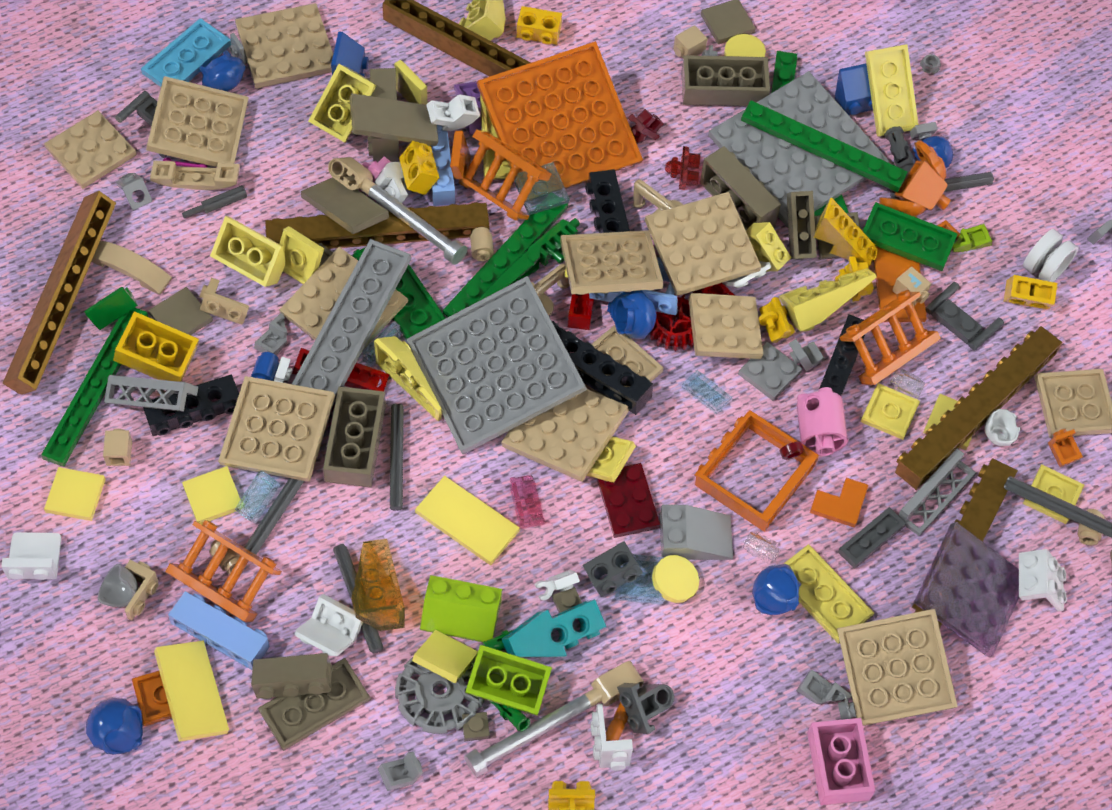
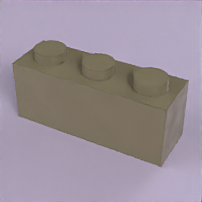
M813 191L787 193L790 256L792 257L790 260L817 258L816 238H813L815 234Z
M328 653L253 660L251 686L257 699H270L282 696L295 697L305 694L319 695L331 692L332 664Z

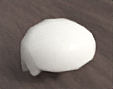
M997 409L991 413L984 429L988 439L993 444L1009 446L1017 440L1020 427L1016 425V415L1007 409Z

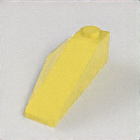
M473 0L467 5L466 10L469 11L466 19L464 17L461 18L459 22L461 26L490 41L494 38H499L503 34L506 21L503 0Z
M866 268L842 275L838 278L839 281L836 282L820 281V285L815 288L799 287L780 295L779 299L783 306L786 307L787 314L793 325L799 331H809L815 325L822 323L877 277L874 272Z
M396 336L374 340L376 364L388 373L397 384L439 422L442 419L441 407L411 352L410 346L405 341L401 342Z

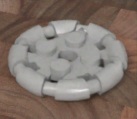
M412 657L404 665L405 669L402 674L399 673L395 685V698L399 700L400 705L398 708L401 714L411 725H418L423 728L422 731L427 733L447 734L448 730L456 728L458 731L462 729L463 725L476 715L477 709L481 708L484 702L483 698L465 693L467 685L465 686L464 680L470 679L474 662H471L469 668L455 684L413 662ZM413 673L420 675L417 681L411 678ZM438 684L446 686L447 691L442 695L434 693L433 688ZM415 693L416 699L409 701L408 696ZM463 699L470 701L468 707L461 704ZM423 710L430 714L427 719L421 716ZM452 712L453 719L444 721L443 715ZM463 714H469L465 719L462 720Z

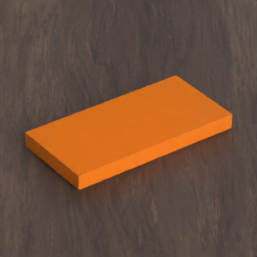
M876 246L877 257L873 262L877 277L876 286L880 310L897 298V294L892 291L896 279L911 266L920 273V266L916 261ZM918 302L914 308L920 321L925 322L927 319L925 302L922 304ZM905 308L895 313L899 322H911Z

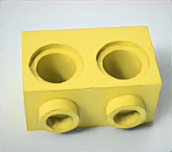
M770 222L753 223L746 230L758 260L770 262L771 268L766 270V272L779 271L792 258Z

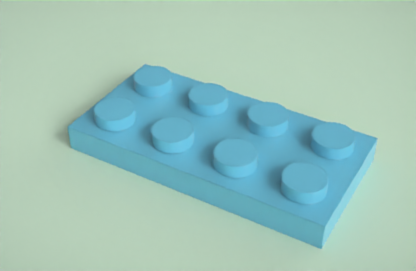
M200 18L141 68L142 74L160 87L162 86L164 76L189 82L201 72V66L206 67L213 59L231 46V39Z

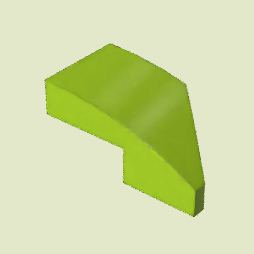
M985 224L968 229L962 228L960 236L952 247L953 252H964L992 246V240Z

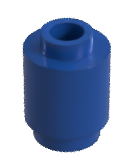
M271 352L261 353V356L257 357L251 377L274 381L279 366V358Z

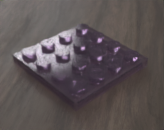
M954 522L948 528L914 603L924 611L935 609L939 622L985 656L990 657L994 655L1019 599V569L960 524Z

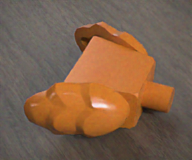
M919 140L914 145L920 161L915 162L899 191L894 195L902 200L879 197L880 204L911 216H918L924 213L925 210H932L935 205L944 210L951 201L943 194L948 186L944 181L946 178V167L943 159L937 155L933 147Z

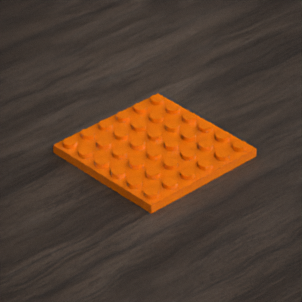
M596 41L478 80L476 83L498 139L552 173L548 181L539 180L535 182L525 203L586 182L589 179L590 172L612 169L618 171L643 161ZM507 160V163H508V165H509V168L511 169L510 164H511L512 162H510L509 160ZM524 170L519 171L515 179L519 193L528 179V173Z

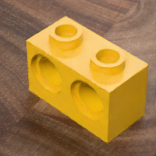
M521 6L516 38L557 45L562 26V13Z
M412 141L399 157L407 190L426 195L439 179V174L431 146Z
M1013 275L1006 280L1003 302L1048 309L1055 305L1058 283Z

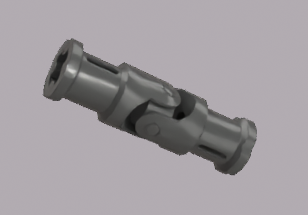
M900 126L889 128L884 135L890 142V151L894 156L895 164L909 173L915 164V160L910 152L908 142L904 140L902 135L904 131Z

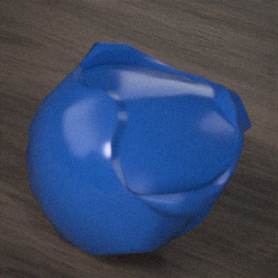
M224 51V55L216 57L206 67L201 66L200 71L203 74V86L228 92L241 82L246 66L240 58L233 57L229 51Z
M642 290L623 292L615 297L612 302L608 303V312L619 334H626L631 339H644L653 330L656 322V310L653 302Z
M770 565L756 577L752 594L756 609L762 614L780 615L794 611L798 606L801 582L797 580L793 569L789 565Z
M112 697L101 701L91 710L86 720V734L93 746L111 755L132 751V749L137 750L143 742L141 709L123 698Z

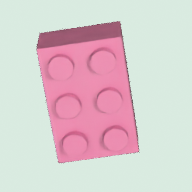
M861 718L812 722L807 736L820 805L869 801L875 793V786Z

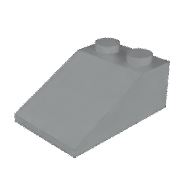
M689 505L661 506V559L668 555H678L687 560H733L731 515Z

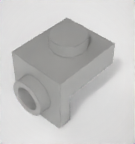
M797 339L788 343L793 350L789 353L796 365L801 363L805 371H808L825 359L815 342H811L803 348Z
M413 751L408 752L403 759L383 763L378 768L387 791L410 786L423 774L421 763Z

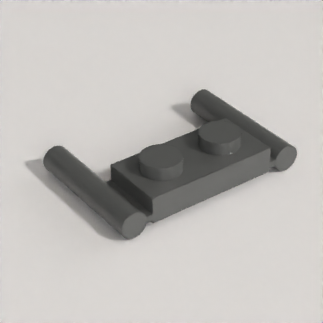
M143 91L119 112L115 119L122 123L137 110V115L152 126L158 101L151 97L147 91ZM159 154L162 158L167 157V155Z
M953 282L928 304L925 310L964 343L968 344L973 351H976L1004 325V321L998 317L983 331L982 325L948 299L960 288L957 282Z

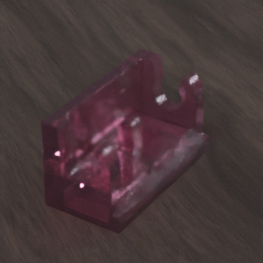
M533 476L511 477L509 488L520 529L545 525Z

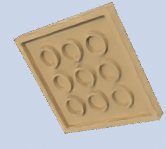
M316 3L235 19V25L241 44L244 47V54L255 89L332 72L333 51Z
M164 76L146 150L217 167L218 163L234 164L249 97Z
M729 192L645 216L646 225L676 296L761 270L760 262Z
M649 230L561 235V247L571 294L584 295L587 293L663 289V279Z
M338 247L279 309L280 313L312 339L316 340L358 260L341 247ZM396 289L364 349L407 304V297Z
M245 376L218 460L219 464L310 482L334 402V392Z
M587 389L509 430L501 444L502 447L583 482L629 412L627 405Z
M935 609L837 628L856 718H861L863 726L958 707Z

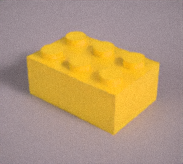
M134 311L115 349L113 361L158 380L181 382L196 352L199 339Z

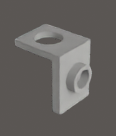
M235 33L230 34L231 46L229 48L232 56L240 58L244 65L247 64L243 45Z
M136 173L126 174L116 181V185L124 191L132 210L152 202L143 178ZM136 190H142L144 193V198L140 202H135L132 199V194Z

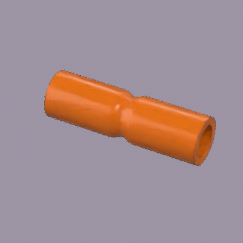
M621 702L614 714V719L606 730V741L619 740L625 724L628 722L627 713Z

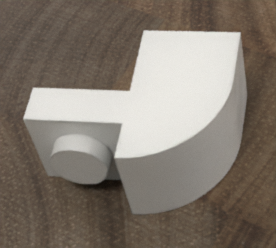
M457 95L449 103L431 100L426 104L431 124L442 125L443 131L464 128L480 117L476 98L471 96Z
M389 162L385 165L374 183L400 203H403L408 194L400 162Z

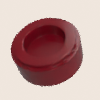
M796 441L783 446L779 452L782 459L789 460L801 455L804 452V448L800 441Z

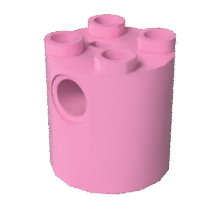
M829 387L821 388L818 392L798 395L796 405L801 443L820 456L831 455L845 447L848 437L842 397L834 393L832 388Z

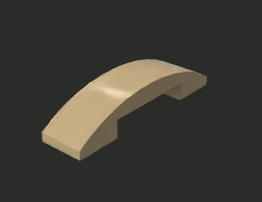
M153 161L150 181L174 188L195 190L223 189L237 184L240 165L218 163L217 168L177 167L175 161Z
M106 241L99 242L91 261L101 267L106 265L139 281L142 287L158 295L162 293L172 279L168 273L146 258L124 247Z

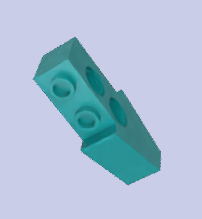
M587 600L554 616L550 615L549 610L536 612L503 637L502 642L508 654L518 657L567 656L565 649L578 645V639L585 636L587 639L600 635L599 630L605 628L606 624L596 600ZM575 619L580 622L578 632L573 629V621ZM554 628L559 633V638L556 642L551 638V632Z

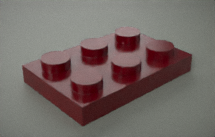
M641 463L624 466L614 483L597 479L614 538L660 528V522Z

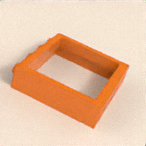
M749 410L744 417H738L732 432L727 431L720 447L718 449L716 447L713 448L707 458L708 462L705 465L701 464L698 471L694 474L696 476L694 485L765 532L816 466L819 455L803 445L804 452L794 458L801 464L764 512L760 513L709 479L748 429L779 449L797 441Z

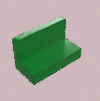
M120 287L86 309L85 314L101 330L138 305L129 288L126 287L124 289V287Z

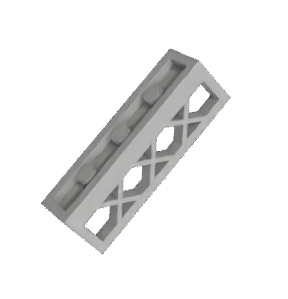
M109 375L104 403L184 411L186 396H197L198 386L177 381ZM115 387H119L123 391L117 399H113ZM134 390H140L142 395L134 401L131 393ZM153 392H159L161 397L153 403L149 396ZM172 394H178L177 405H172L168 399Z
M958 448L900 510L898 516L906 522L905 526L918 536L927 529L976 474L974 470L961 461L964 453ZM958 467L968 475L964 479H954L953 471ZM941 484H951L952 493L940 495L939 486ZM926 500H937L938 508L936 510H926ZM913 515H923L924 524L920 528L909 521Z

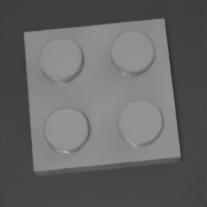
M766 342L762 346L764 354L762 358L750 359L739 370L738 375L774 401L802 372L803 368L796 365L794 361Z

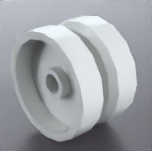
M1051 229L1029 252L1023 263V268L1031 274L1041 271L1039 273V280L1054 282L1070 265L1079 247L1071 241L1062 243L1063 235L1055 229Z

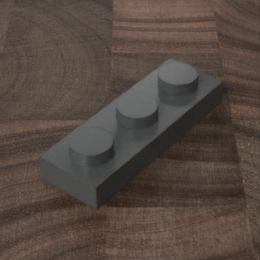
M888 507L840 547L838 553L855 569L905 527L906 522Z

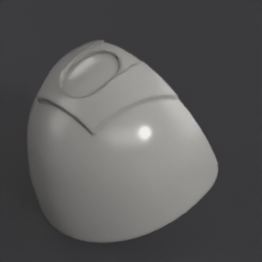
M114 565L101 584L98 601L111 607L127 606L138 590V584L134 575L122 565Z

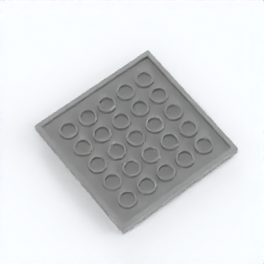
M809 71L756 102L889 163V160ZM745 110L709 130L708 136L719 149L725 146L730 152H733L737 160L743 166L749 168L751 174L764 184L768 192L778 198L781 204L778 217L787 228V193L813 191L815 212L826 205L830 198L835 199L867 179L742 122L741 117Z
M528 276L406 339L441 407L446 423L462 454L485 444L587 390Z

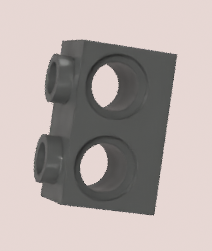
M625 541L583 564L594 588L601 597L612 594L618 587L636 580L639 575L643 574ZM628 562L625 567L620 568L622 564ZM607 574V576L604 579L599 580L601 576Z

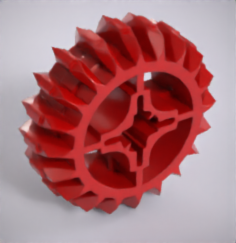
M682 295L681 298L677 297L676 315L656 312V322L653 330L649 333L651 341L657 340V346L665 344L666 350L669 346H673L676 352L678 346L685 350L687 345L690 347L694 345L689 300L685 299V295Z

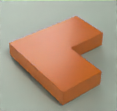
M455 131L450 167L455 179H463V173H466L470 165L471 155L463 131Z
M846 477L840 497L817 490L810 513L855 528L868 484Z

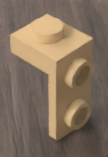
M211 277L208 286L203 285L199 296L203 298L200 310L242 325L249 306L215 294L220 280Z
M129 560L125 568L134 575L136 581L142 583L125 608L127 618L132 621L136 615L139 616L143 612L146 599L149 595H153L156 592L159 583L155 571L151 570L150 566L141 561L136 563Z

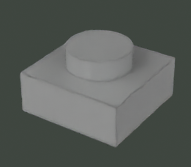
M936 122L915 125L910 131L911 139L919 138L922 141L925 138L932 137L938 130Z

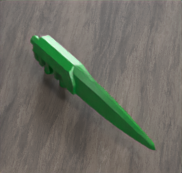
M574 218L568 222L562 219L514 261L475 303L526 276L529 277L539 269V262L546 266L551 258L552 260L555 259L559 264L563 263L561 235H577L578 230L576 228L580 225L579 220Z

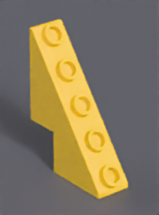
M830 198L819 219L813 238L833 244L830 251L831 254L847 260L850 256H855L857 262H867L868 267H870L871 261L877 257L875 244L836 201Z

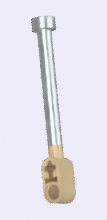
M352 157L334 158L329 162L328 171L333 178L350 190L361 189L442 250L444 258L450 263L456 265L465 257L467 247L458 240L451 241L376 185L373 182L371 172Z
M627 661L595 679L591 684L592 690L531 723L525 731H517L480 753L475 749L464 755L466 764L474 777L477 778L488 772V765L601 701L604 706H609L620 700V694L617 689L619 685L623 683H639L641 687L644 684V680L632 662Z

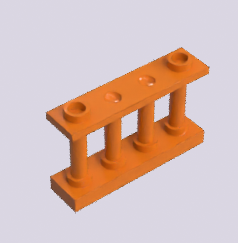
M476 129L472 137L479 141V148L466 173H463V179H459L458 183L468 189L471 187L507 211L506 215L516 221L518 219L528 220L529 215L521 211L535 182L539 180L548 181L552 173L489 132ZM492 149L495 151L494 155L496 157L483 182L479 183L473 177L487 150ZM507 159L512 162L510 164L511 169L498 194H496L489 187L503 160L506 161ZM524 170L528 173V179L514 205H512L505 198L519 171Z
M905 290L898 293L895 300L861 323L850 326L846 329V333L839 337L841 341L855 343L865 364V372L858 376L861 384L876 385L941 339L938 331H927V329H924L912 304L914 300L921 296L920 292ZM905 308L916 332L915 337L910 341L907 340L895 314ZM887 319L899 342L898 349L894 352L890 351L879 327V324ZM870 330L883 355L882 360L877 364H874L862 339V336Z
M204 520V522L194 521L192 525L201 530L185 560L179 564L170 563L165 572L242 621L253 622L258 613L251 610L252 601L269 573L280 575L282 571L275 567L277 563L265 556L263 559L217 531L218 526L208 520ZM209 536H211L221 544L203 575L197 576L192 572V565ZM230 548L241 556L223 587L218 589L212 585L213 581L211 579ZM248 561H251L259 566L260 570L243 599L237 601L231 597L233 594L231 591Z

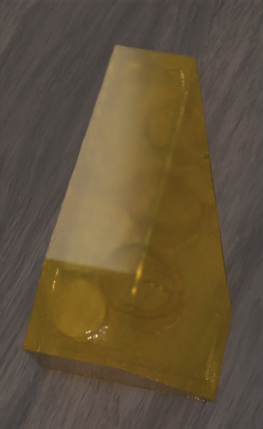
M387 539L363 542L358 572L355 577V586L351 596L355 618L379 631L405 628V607Z

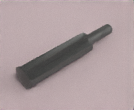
M241 185L201 201L202 205L182 212V216L187 218L203 211L209 213L247 198L246 190Z

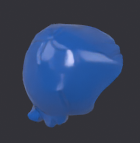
M932 136L922 140L928 146L934 148L937 155L943 159L946 168L950 166L953 160V149L948 139L942 136ZM914 147V148H913V152L915 153L914 156H915V158H917V159L920 161V159H919V157H918V155H917V151H916V149H915V147Z

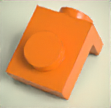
M1066 428L1053 433L1054 437L1048 442L1059 467L1083 458L1073 438L1076 434L1074 429L1067 431Z

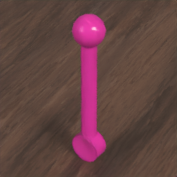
M166 157L163 161H171V159ZM175 161L177 166L208 168L205 164Z

